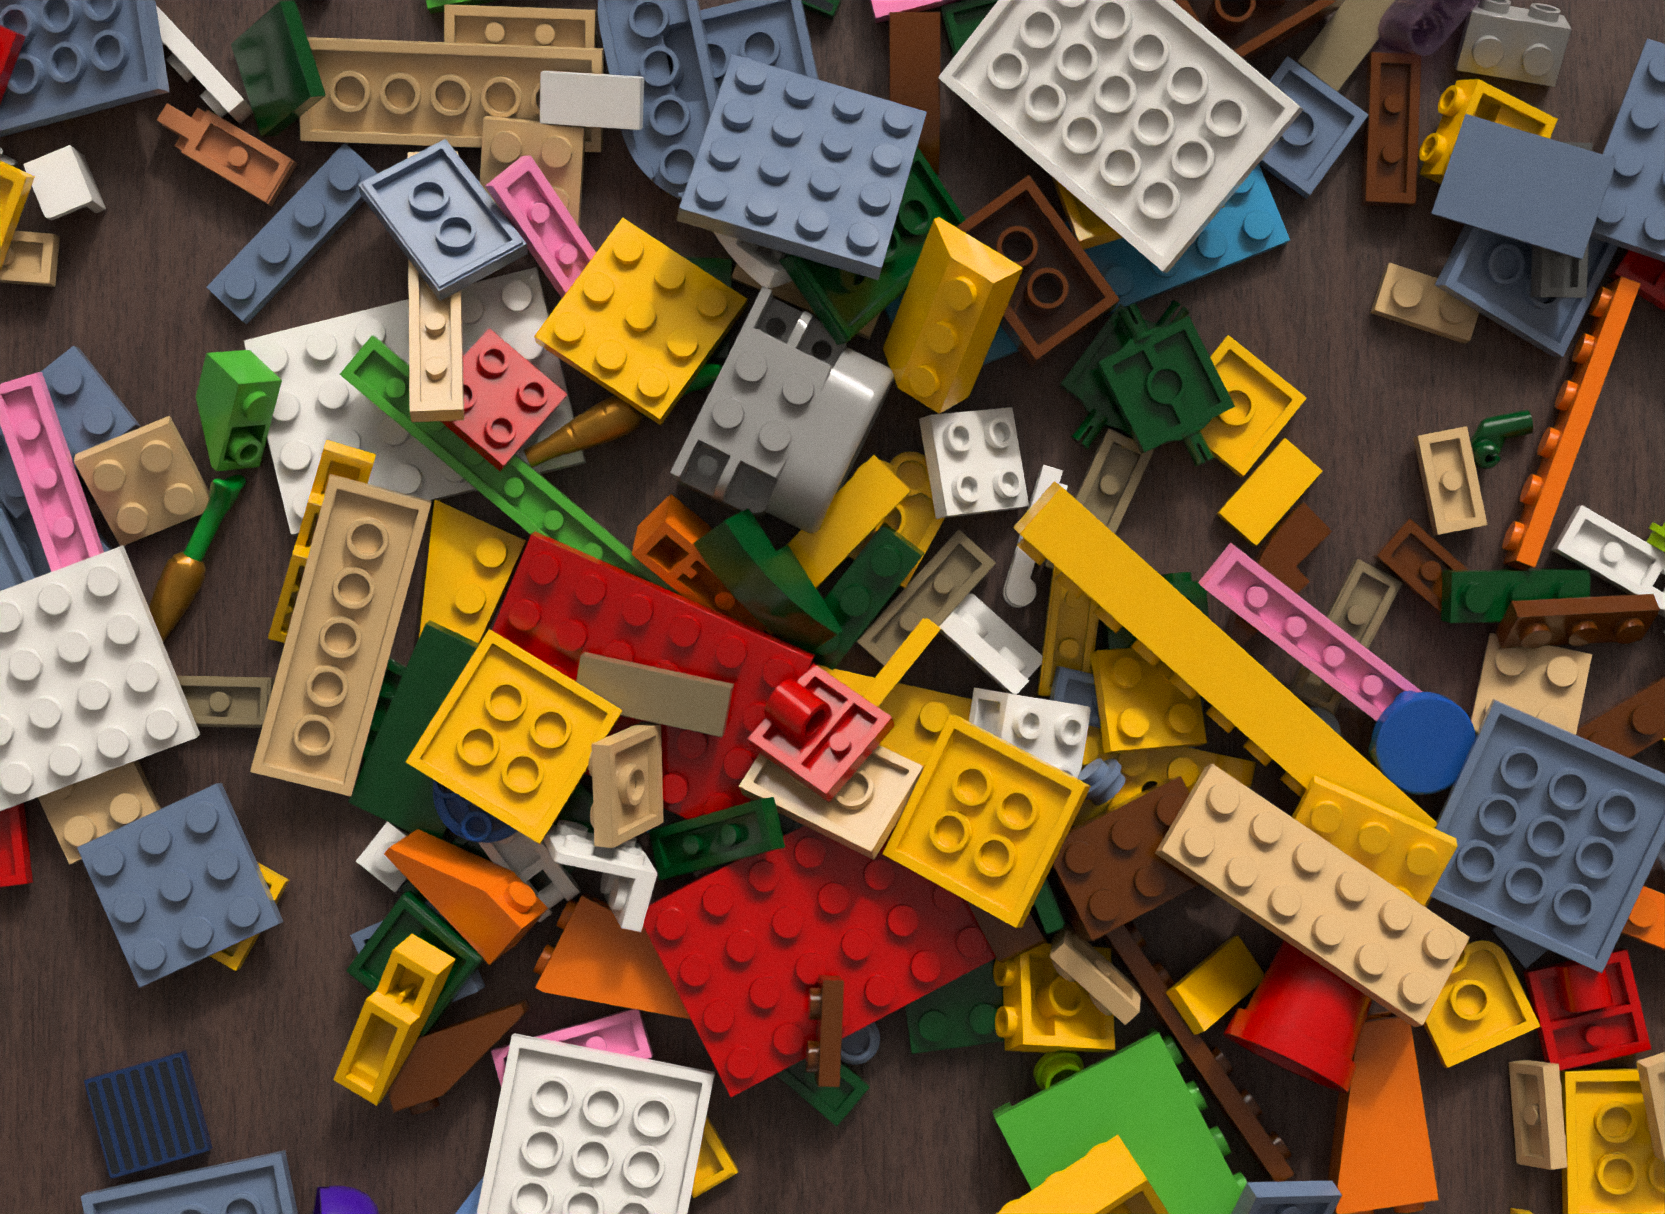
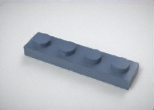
M344 143L206 288L242 322L248 324L362 205L365 200L360 195L358 184L378 173Z

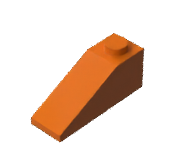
M670 494L637 526L632 555L683 597L763 632L767 627L759 622L730 593L693 544L711 531L712 528Z
M419 829L389 847L384 853L489 965L517 945L549 909L535 895L531 887L525 884L513 871Z

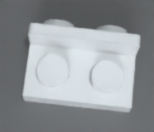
M968 594L939 626L941 628L939 632L1007 693L1017 695L1028 683V678L1042 664L1043 656L974 594Z

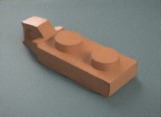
M166 103L157 118V121L163 127L180 136L174 146L181 150V153L271 207L297 166V163L291 158L209 110L205 112L197 107L192 117Z

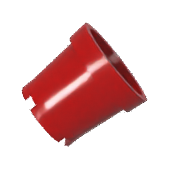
M1283 940L1245 1009H1237L1223 1035L1247 1051L1293 1074L1341 1093H1348L1357 1068V1064L1352 1059L1373 999Z

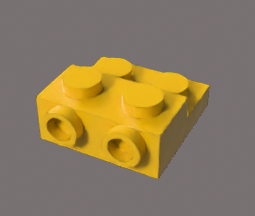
M1480 79L1457 80L1455 85L1449 86L1439 99L1438 112L1443 114L1436 133L1428 135L1420 147L1419 158L1424 162L1420 175L1439 184L1442 183L1465 114L1549 139L1558 119Z
M1044 943L1004 963H1000L997 959L995 960L993 968L994 981L997 986H1003V1006L997 1010L995 1030L999 1037L1004 1038L1005 1051L1049 1053L1067 1050L1106 1053L1115 1050L1114 1015L1107 1016L1103 1014L1093 1004L1089 992L1076 980L1074 982L1067 981L1056 971L1050 958L1051 944ZM1094 947L1111 963V948Z

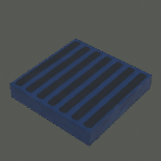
M186 1050L84 1080L110 1179L203 1153L213 1148Z

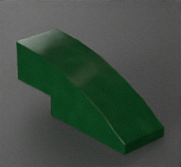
M749 508L723 521L693 543L711 570L730 593L759 622L781 640L810 653L843 632L789 545L776 551Z

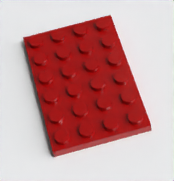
M533 532L530 535L492 628L493 632L575 682L577 680L580 657L584 652L734 684L723 737L661 724L663 808L686 819H692L751 801L750 798L742 795L739 785L760 753L751 748L747 738L766 718L764 709L775 688L786 679H793L797 682L804 673H807L815 656L812 653L538 532ZM620 715L608 736L641 722L649 721ZM588 768L585 774L591 776Z
M802 825L783 835L785 848L730 862L648 905L643 926L730 1097L806 1058L807 1040L816 1041L817 1020L808 1019L809 988H818L819 975L840 976L844 980L843 1039L996 958L966 900L883 855L896 825L874 860Z

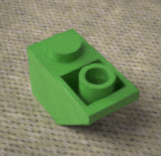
M251 350L206 353L196 393V401L210 463L215 471L260 466L282 380Z

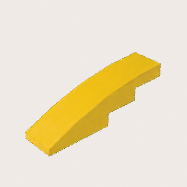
M326 440L268 639L285 643L330 474L368 484L376 454Z
M875 455L834 495L820 529L815 533L801 530L787 544L816 589L836 571L842 562L911 492ZM768 628L765 629L770 635L773 634Z

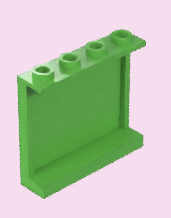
M1153 1027L1146 1030L1148 1036L1057 1082L1049 1088L1013 1106L1008 1102L992 1111L1031 1190L1041 1185L1051 1174L1064 1170L1087 1155L1094 1146L1107 1142L1116 1135H1119L1169 1214H1231L1247 1183L1241 1171L1232 1175L1224 1159L1225 1156L1231 1154V1150L1218 1126L1209 1129L1200 1111L1208 1108L1196 1083L1192 1080L1185 1084L1176 1066L1183 1063L1184 1060L1171 1035L1169 1034L1161 1038L1159 1032Z

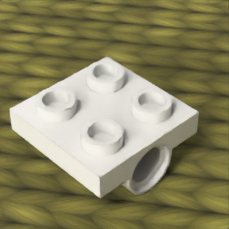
M1012 407L935 414L919 419L936 519L1014 510L1029 506Z

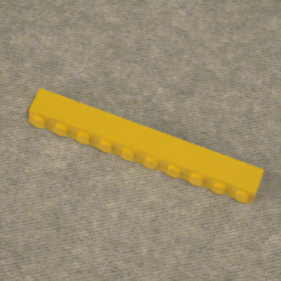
M1054 481L1015 524L1013 528L1023 537L1017 544L1022 551L1039 566L1046 559L1052 562L1062 571L1055 578L1058 583L1076 599H1079L1084 593L1088 594L1099 604V607L1093 613L1115 633L1122 626L1125 627L1137 638L1131 647L1153 667L1160 660L1170 667L1175 673L1168 680L1190 700L1198 693L1212 705L1206 714L1227 733H1230L1235 726L1249 738L1243 747L1264 766H1267L1272 759L1286 771L1280 780L1300 798H1302L1313 775H1316L1432 828L1437 826L1438 823L1058 483Z

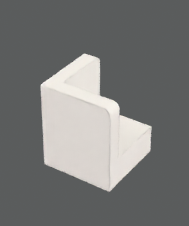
M71 145L23 164L26 173L35 176L32 187L42 212L47 219L54 220L84 207H88L95 213L106 210L85 156Z

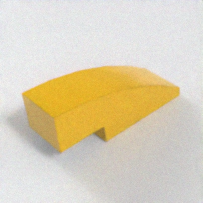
M411 934L392 950L376 991L366 999L333 1080L377 1106L384 1098L419 1037L456 959L414 934Z

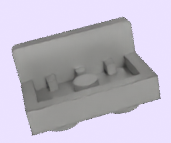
M1466 0L1464 11L1467 17L1454 62L1456 70L1555 87L1571 33V27L1566 18L1560 15V9L1541 3H1532L1530 9L1510 6L1511 1Z

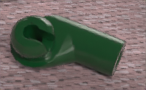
M1529 410L1487 417L1479 423L1470 440L1475 465L1482 469L1495 467L1501 460L1498 455L1506 439L1533 433V421Z

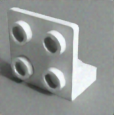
M974 688L969 715L970 723L1077 779L1081 773L1091 713L1090 707Z
M567 820L558 821L557 826L552 825L543 841L553 861L603 872L600 891L604 893L609 908L612 910L620 927L641 932L657 872L640 844L636 843L637 839L634 837L614 848L594 846V834L588 833V828L584 825Z

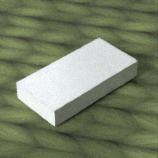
M546 70L541 72V124L631 130L643 128L644 77Z

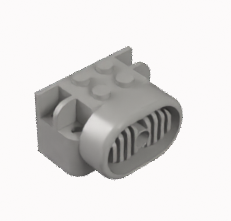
M762 286L670 473L677 484L736 513L749 508L755 519L765 518L771 514L805 532L815 533L820 529L834 495L843 487L890 390L894 374L889 367L848 348L846 343L837 345L822 322L815 319L813 314L807 311L801 312L774 299L772 290Z

